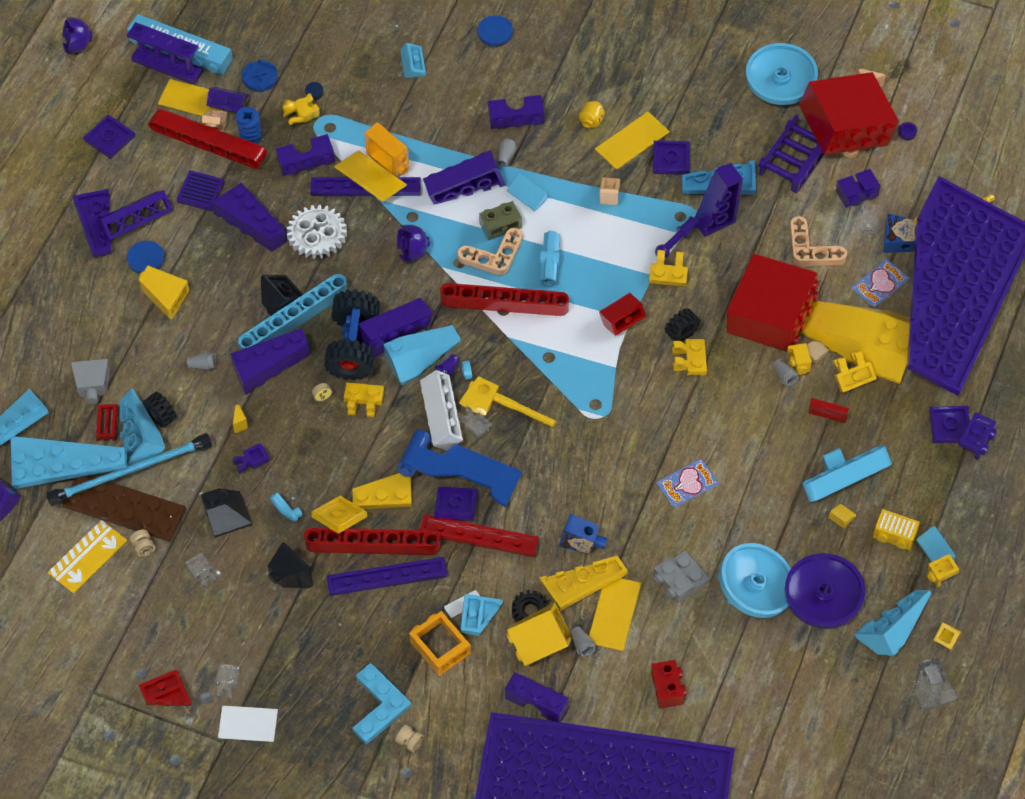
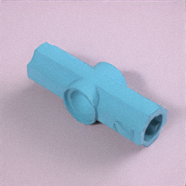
M555 231L544 233L543 250H541L540 283L549 287L556 284L557 267H559L560 234Z

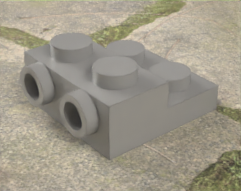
M686 551L673 559L668 558L654 568L653 577L659 585L662 584L666 589L667 595L671 599H675L677 603H680L710 582V578Z

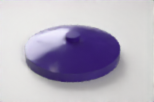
M818 553L804 557L791 568L785 582V599L792 613L804 623L818 628H836L847 624L860 612L865 599V584L858 569L848 560L834 554Z

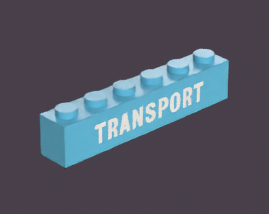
M139 14L136 15L127 29L129 32L134 23L137 22L198 45L199 48L192 57V64L207 69L212 73L223 75L233 60L230 48ZM129 38L130 41L138 44L136 40ZM145 44L146 47L153 49L152 46ZM161 50L162 53L169 55L168 52ZM176 56L178 59L185 61L184 58Z

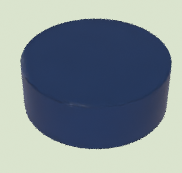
M318 82L309 83L305 88L306 96L310 93L313 100L320 99L323 96V86Z

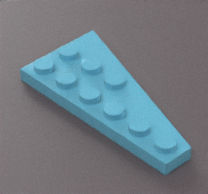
M16 436L11 438L12 487L14 489L127 468V453L125 448Z

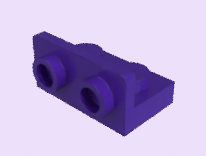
M975 412L958 445L976 453L975 459L978 460L981 454H986L989 447L988 441H993L997 433L995 429L996 421Z

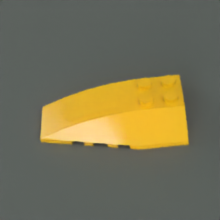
M820 301L813 302L812 313L810 317H806V326L803 332L800 331L801 334L813 341L821 342L828 347L829 351L832 353L836 352L845 357V360L849 363L853 362L850 353L862 351L865 362L871 361L876 376L898 384L901 383L907 368L910 317L890 310Z

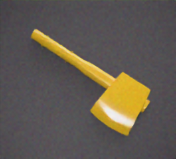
M481 377L471 381L468 390L459 402V404L470 411L486 416L495 401L548 426L554 427L556 424V420L498 393L499 385Z

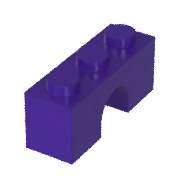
M542 95L524 97L523 107L516 110L507 106L506 99L488 101L491 129L544 123Z
M328 134L311 138L312 148L306 153L297 152L293 144L276 148V156L282 175H292L299 171L310 170L313 167L334 162V150Z
M514 672L505 687V699L524 707L525 703H529L540 710L542 717L551 721L561 722L569 708L568 697Z

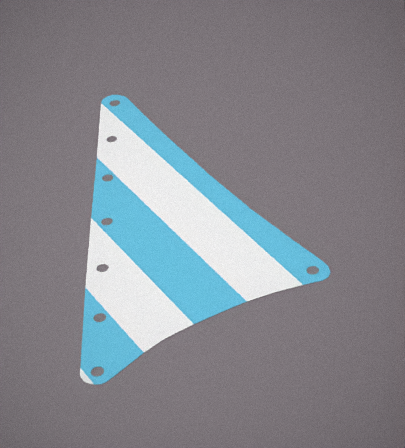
M332 114L324 115L314 123L313 130L317 136L328 134L334 154L341 161L358 150L368 156L366 154L364 132L370 129L371 126ZM328 123H333L336 126V130L331 133L326 132L324 126ZM391 133L408 147L409 170L400 177H421V195L391 196L383 202L379 201L401 225H416L423 229L430 240L427 252L457 284L565 292L569 296V312L564 316L509 312L508 315L501 316L497 311H482L584 416L598 419L608 415L612 409L619 349L627 329L615 336L603 325L599 311L628 293H631L641 302L650 284L651 263H657L656 247L670 240L678 232L676 228L683 225L690 216L694 218L697 211L685 204L619 192L618 205L600 204L599 187L500 165L498 167L506 186L499 187V185L491 187V190L485 192L483 189L473 192V195L466 196L461 194L458 195L457 199L434 205L428 195L423 178L440 172L449 166L459 164L466 159H471L474 156ZM519 173L547 193V200L536 211H533L507 192V189ZM513 201L522 217V228L520 230L522 231L523 240L508 273L500 276L467 265L462 268L455 267L454 261L458 259V250L462 246H471L493 254L497 253L505 234L488 240L479 224V213L486 209L495 208L502 203ZM678 212L685 213L686 220L682 222L677 221L674 218L675 214ZM408 213H417L419 216L418 220L415 222L408 221ZM555 231L560 234L559 267H557L556 284L549 287L540 283L541 250H543L544 233ZM514 235V237H511V243H512V244H513L514 238L517 237L516 235ZM680 240L670 249V252L675 248V246L680 242ZM504 249L502 252L509 255L513 251L511 249ZM483 257L480 258L478 261L482 264H485L489 260ZM502 260V263L500 266H498V268L504 266V260ZM547 352L555 355V360L551 363L543 360V355ZM594 399L602 403V407L598 410H593L589 406V403Z

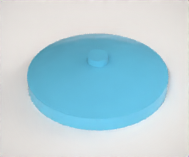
M787 43L770 44L758 49L750 57L746 66V81L750 90L763 101L776 105H789L800 102L809 81H815L818 78V68L812 56L804 49Z
M756 543L741 544L728 552L720 564L719 582L724 595L734 607L749 616L757 618L777 616L788 607L785 599V582L791 568L779 553L767 546Z

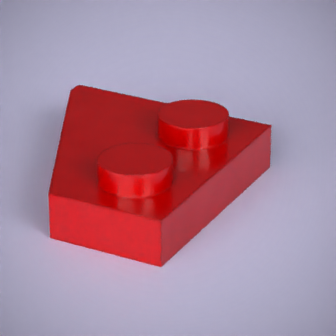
M177 669L139 684L147 705H192Z

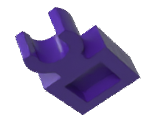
M258 443L244 450L243 457H235L233 464L242 463L241 466L237 467L238 472L241 473L247 469V466L250 465L252 469H255L269 462L270 458L262 444Z

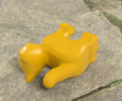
M310 93L305 98H300L296 101H284L282 106L283 117H287L294 112L298 116L290 118L288 121L289 125L306 123L313 118L319 117V108L317 104L313 105V97Z

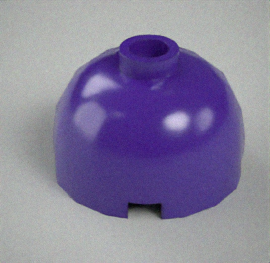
M67 17L68 20L65 19L63 26V37H65L66 43H63L65 53H79L85 50L88 43L92 41V31H89L88 25L83 20Z
M401 225L402 229H399L397 233V248L402 250L403 255L399 254L403 262L417 261L425 255L427 247L430 245L429 237L426 236L422 228L416 225Z

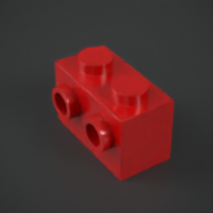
M631 293L626 294L599 311L603 325L615 336L646 317L642 303Z
M676 660L652 663L651 675L659 709L683 705V697H686L685 685H681L682 671L680 666L677 667Z

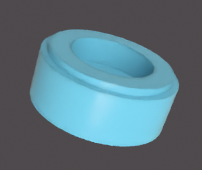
M469 360L462 361L463 377L465 380L472 379Z

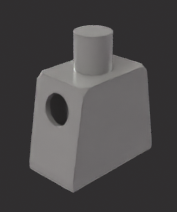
M108 359L71 362L79 397H86L88 404L97 403L98 396L107 393L110 375Z

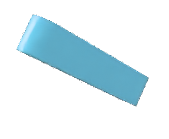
M881 445L804 481L802 486L808 501L814 502L890 466L892 461L886 446Z

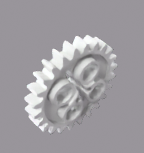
M311 205V210L304 207L303 213L298 210V216L293 215V221L288 222L287 238L289 245L293 246L294 251L298 250L299 255L305 253L306 258L310 254L313 256V259L316 258V255L323 259V254L330 257V251L337 253L336 247L342 248L341 243H345V237H347V227L344 218H341L340 213L335 214L334 208L329 211L328 206L321 209V205H319L315 209Z

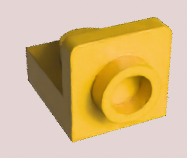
M948 554L929 563L926 574L931 583L934 582L936 587L941 586V581L958 574L959 568L951 555Z

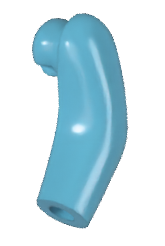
M278 492L269 497L276 509L285 518L292 522H297L298 518L302 517L301 510L299 508L292 510Z

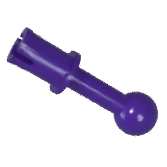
M690 216L683 225L676 228L678 232L670 240L656 247L655 255L657 256L658 250H664L665 258H667L670 249L682 237L687 239L688 234L699 225L697 220Z

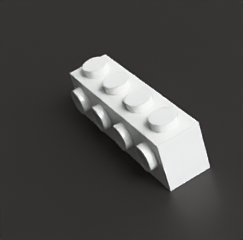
M435 370L420 380L421 392L424 398L433 446L447 451L453 445L463 441L450 376Z

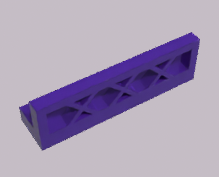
M159 190L96 219L95 222L97 227L102 226L107 239L110 240L173 209L165 191ZM161 199L166 207L162 211L155 209L157 201ZM144 207L150 209L147 218L139 216L141 209ZM127 215L135 217L130 226L123 223ZM112 222L119 224L117 231L113 234L110 233L107 224Z

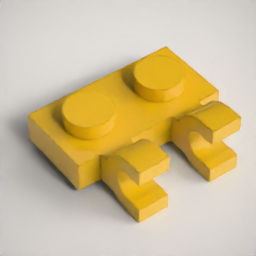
M658 250L657 263H651L649 283L686 287L688 267H683L684 252H676L675 266L664 265L665 251Z
M686 339L685 344L681 341H673L672 355L686 354V360L682 357L674 358L673 370H687V375H706L705 339Z
M862 351L850 353L853 362L856 364L855 367L850 369L847 367L845 357L833 360L836 369L839 371L834 376L841 393L877 379L871 361L865 362Z
M346 382L344 402L347 403L348 415H356L357 404H367V417H374L376 405L382 406L384 386Z

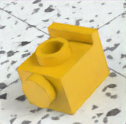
M807 343L788 346L787 359H789L790 366L798 372V375L810 372L812 361Z

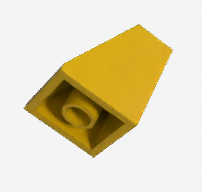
M555 602L510 625L507 629L508 633H506L511 644L514 643L517 649L515 653L519 662H523L524 666L568 647L572 640V635Z

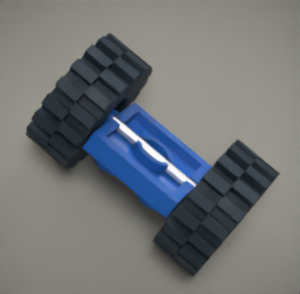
M348 289L345 292L340 291L339 294L335 295L332 305L331 317L337 325H343L341 331L343 339L328 344L324 367H326L325 370L327 372L330 371L329 374H335L336 378L343 377V380H347V378H351V380L366 378L368 374H371L373 365V350H371L370 346L366 347V344L363 342L360 344L356 337L359 323L379 315L380 301L377 300L376 296L372 297L371 293L366 294L363 290L358 292V289H353V291Z

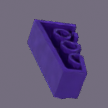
M491 151L480 153L478 156L466 159L459 164L449 166L440 172L423 178L428 195L434 205L457 199L458 195L461 194L466 196L473 195V192L483 189L485 192L491 190V187L499 185V187L506 186Z
M732 163L725 166L722 165L714 171L694 217L699 224L697 227L704 237L736 223L743 178Z
M242 182L212 201L214 215L222 217L231 226L234 225L245 235L248 234L253 237L254 241L271 252L287 242L285 229Z
M418 298L359 323L356 340L360 344L362 342L365 343L366 347L370 346L374 352L373 358L384 353L385 343L402 336L415 334L427 328L431 323L433 312L421 298Z
M301 328L230 353L232 366L244 394L247 395L251 392V389L256 386L260 387L267 379L272 376L276 377L285 368H290L308 357L310 351L308 341Z

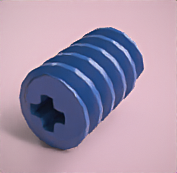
M243 107L236 114L239 137L257 144L262 138L259 113L252 107Z

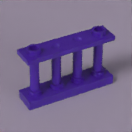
M137 22L134 23L128 32L127 37L136 40L138 43L137 49L131 56L132 62L195 85L203 73L202 67L192 64V57L198 50V45ZM145 44L152 46L153 49L146 47ZM161 50L168 52L169 55L162 53ZM176 56L184 58L185 61L178 59Z
M797 114L792 120H788L784 132L766 157H762L758 164L760 176H763L768 169L790 180V183H792L791 191L795 193L799 192L824 156L813 132L798 126L799 115ZM793 132H796L816 142L817 146L809 148L789 137ZM786 144L808 155V159L801 161L781 151V149ZM775 157H778L798 167L799 171L792 174L772 164V161Z

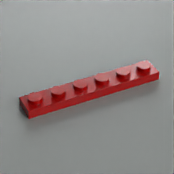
M427 514L423 515L420 530L436 531L440 535V539L534 558L539 542L538 536L452 519L434 518V516Z

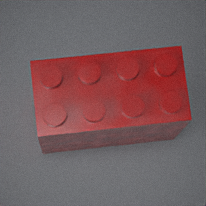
M873 72L809 81L799 103V107L824 155L886 146L889 144L899 123Z
M753 253L726 312L727 333L783 351H787L788 346L797 345L800 339L798 335L800 331H804L806 326V317H810L813 310L812 304L817 302L819 297V291H817L820 283L817 280L818 273Z

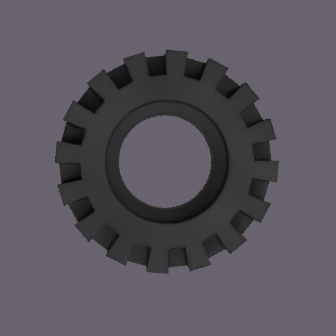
M685 308L669 319L670 322L666 324L667 327L664 330L673 341L684 342V339H689V336H692L693 332L697 331V327L700 326V319L691 309Z
M155 391L143 401L146 411H148V414L152 416V419L160 427L165 428L177 419L173 406L170 405L169 401L167 402L161 393Z
M526 590V594L522 591L520 596L516 595L515 600L512 602V617L515 619V623L529 616L522 611L525 605H535L538 609L537 611L548 606L546 598H543L541 593L537 595V591L534 590L533 594H530V590Z

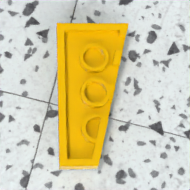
M614 556L593 562L592 565L575 567L574 570L567 572L560 571L549 577L542 576L539 577V581L553 602L556 603L558 609L562 611L627 575L628 570L619 557Z

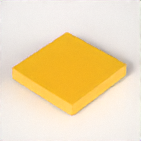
M341 495L311 512L312 518L338 534L367 518V511Z

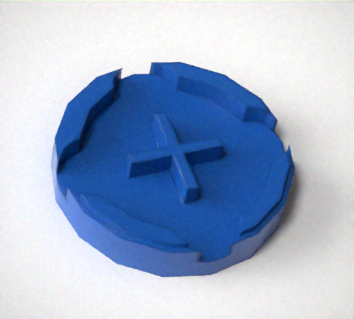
M498 15L484 18L477 28L481 42L492 47L507 44L513 35L510 21Z
M257 60L254 63L250 62L242 71V80L245 87L255 92H264L271 89L278 79L275 66L265 60Z
M153 241L138 242L129 249L127 254L128 265L137 274L145 271L147 266L159 270L165 259L163 249Z

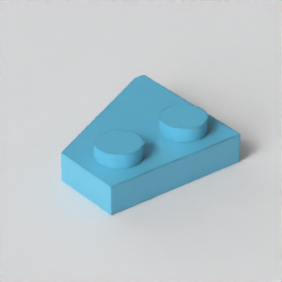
M465 594L460 633L480 636L502 606L503 600Z

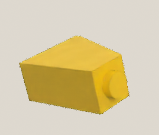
M147 266L145 271H142L139 275L138 281L140 282L141 290L169 319H173L189 292L188 281L151 266Z

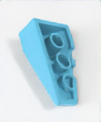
M453 325L402 336L384 344V354L402 385L421 376L426 368L434 365L439 357L447 354L461 342V339Z
M130 389L120 401V421L123 422V431L120 432V438L124 441V447L122 448H125L127 453V467L153 456H158L165 449L159 430L135 391Z
M930 590L913 591L898 601L896 608L883 611L881 613L882 617L875 622L873 620L868 621L854 634L855 637L878 655L893 656L897 654L899 649L905 644L931 595Z

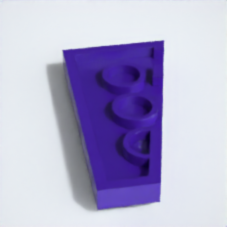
M109 189L74 195L73 202L92 257L111 254V239H107L102 226L97 227L95 222L96 219L110 213Z

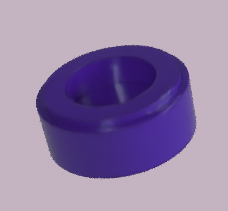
M910 122L902 123L898 134L903 140H913L917 134V127Z

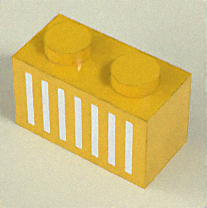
M882 509L873 538L882 543L896 545L900 549L911 550L920 522Z

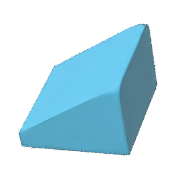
M840 448L823 455L825 471L845 462Z

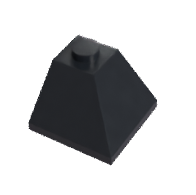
M262 274L261 276L262 305L271 316L303 295L286 275Z
M218 488L201 494L203 507L215 538L252 525L240 491Z
M283 542L268 564V577L274 584L278 583L282 588H311L313 586L311 568Z

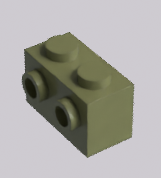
M511 201L479 213V224L487 239L491 240L506 234L510 228L521 229L522 217L514 202Z

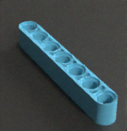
M341 274L331 276L241 335L238 339L239 350L247 348L245 347L246 345L253 346L290 333L331 306L335 295L339 294L340 291L345 292L347 290L345 276Z

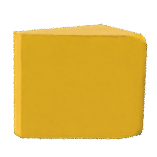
M235 405L233 429L236 434L246 430L248 427L247 419L240 405Z
M839 504L829 512V519L843 529L856 517L855 513L842 504Z
M942 622L934 641L952 650L962 631Z

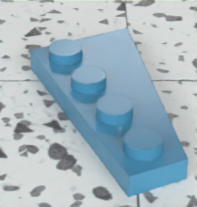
M755 160L749 161L748 164L740 165V163L733 164L743 178L741 194H756ZM704 170L682 175V194H705L714 171L706 172Z

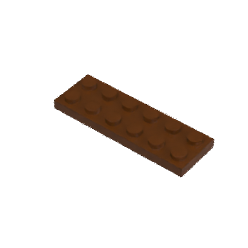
M91 475L77 477L74 479L71 487L78 484L81 485V483L88 482L97 477ZM109 481L75 493L71 497L66 498L62 503L64 508L134 531L145 529L150 536L171 542L186 511V507Z

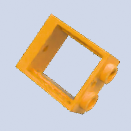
M378 122L364 132L366 154L396 177L407 173L409 170V156L406 145Z
M442 611L432 614L426 622L415 626L409 633L410 643L438 676L471 654L469 642ZM442 624L459 644L437 659L420 638Z

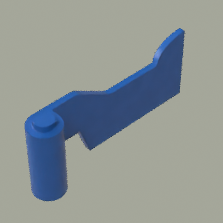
M416 430L413 433L397 465V470L402 476L411 477L415 474L416 470L429 476H460L491 489L490 494L492 498L500 505L507 506L522 471L457 444L441 455L427 449L432 440L427 432Z

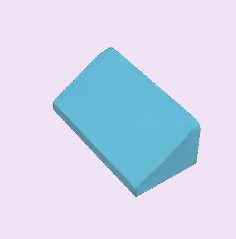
M405 43L400 50L404 77L425 76L426 70L422 46Z
M521 173L516 176L507 189V192L533 211H536L547 200V193Z
M935 526L916 539L931 562L948 554L951 555L955 562L956 555Z

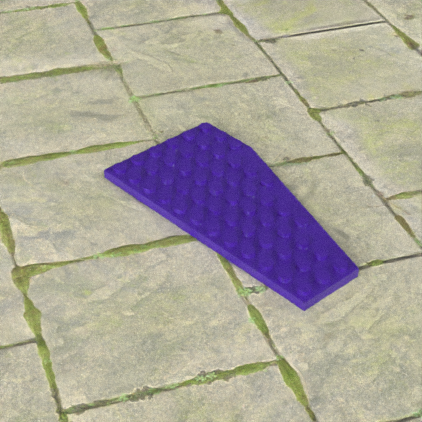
M940 176L937 178L916 223L907 369L958 396L1025 256V222Z
M491 712L475 799H728L735 748Z

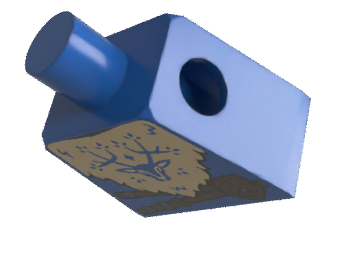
M887 213L883 253L914 251L916 238L914 219Z
M570 514L559 547L589 554L593 546L604 549L608 538L597 535L599 529L597 524Z

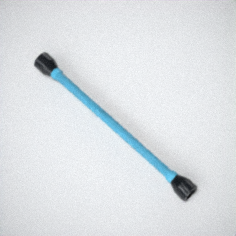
M204 433L186 445L137 462V464H132L125 469L116 470L71 488L53 489L46 492L50 506L53 507L61 504L66 498L71 497L75 493L82 492V490H87V488H92L101 483H106L108 480L111 481L120 476L122 477V475L141 470L143 467L146 468L187 451L206 450L212 447L210 437L207 433Z

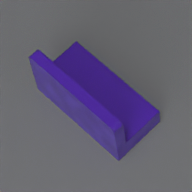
M212 87L209 88L206 106L237 112L243 108L244 100L248 98L249 94Z

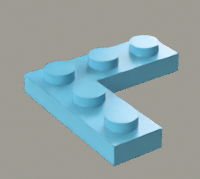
M371 663L356 675V679L381 704L352 728L353 732L366 745L412 706V703Z

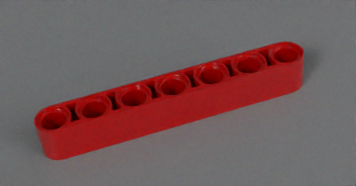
M157 109L148 123L149 127L157 133L253 169H258L267 155L266 149L258 144L163 109Z
M445 283L440 288L441 303L445 307L564 316L569 312V296L565 292Z
M309 528L304 533L306 549L315 553L436 555L441 549L440 535L432 530L347 528L338 534L330 528ZM331 539L337 540L335 542H330ZM371 540H376L374 543H369ZM415 541L416 543L409 544L408 542Z

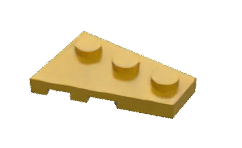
M400 473L352 489L353 503L362 509L412 507L411 477L402 476Z

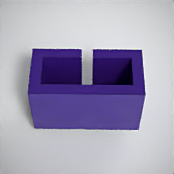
M871 169L855 174L857 182L852 175L837 181L836 192L845 208L856 206L860 202L872 200L879 196L880 184Z

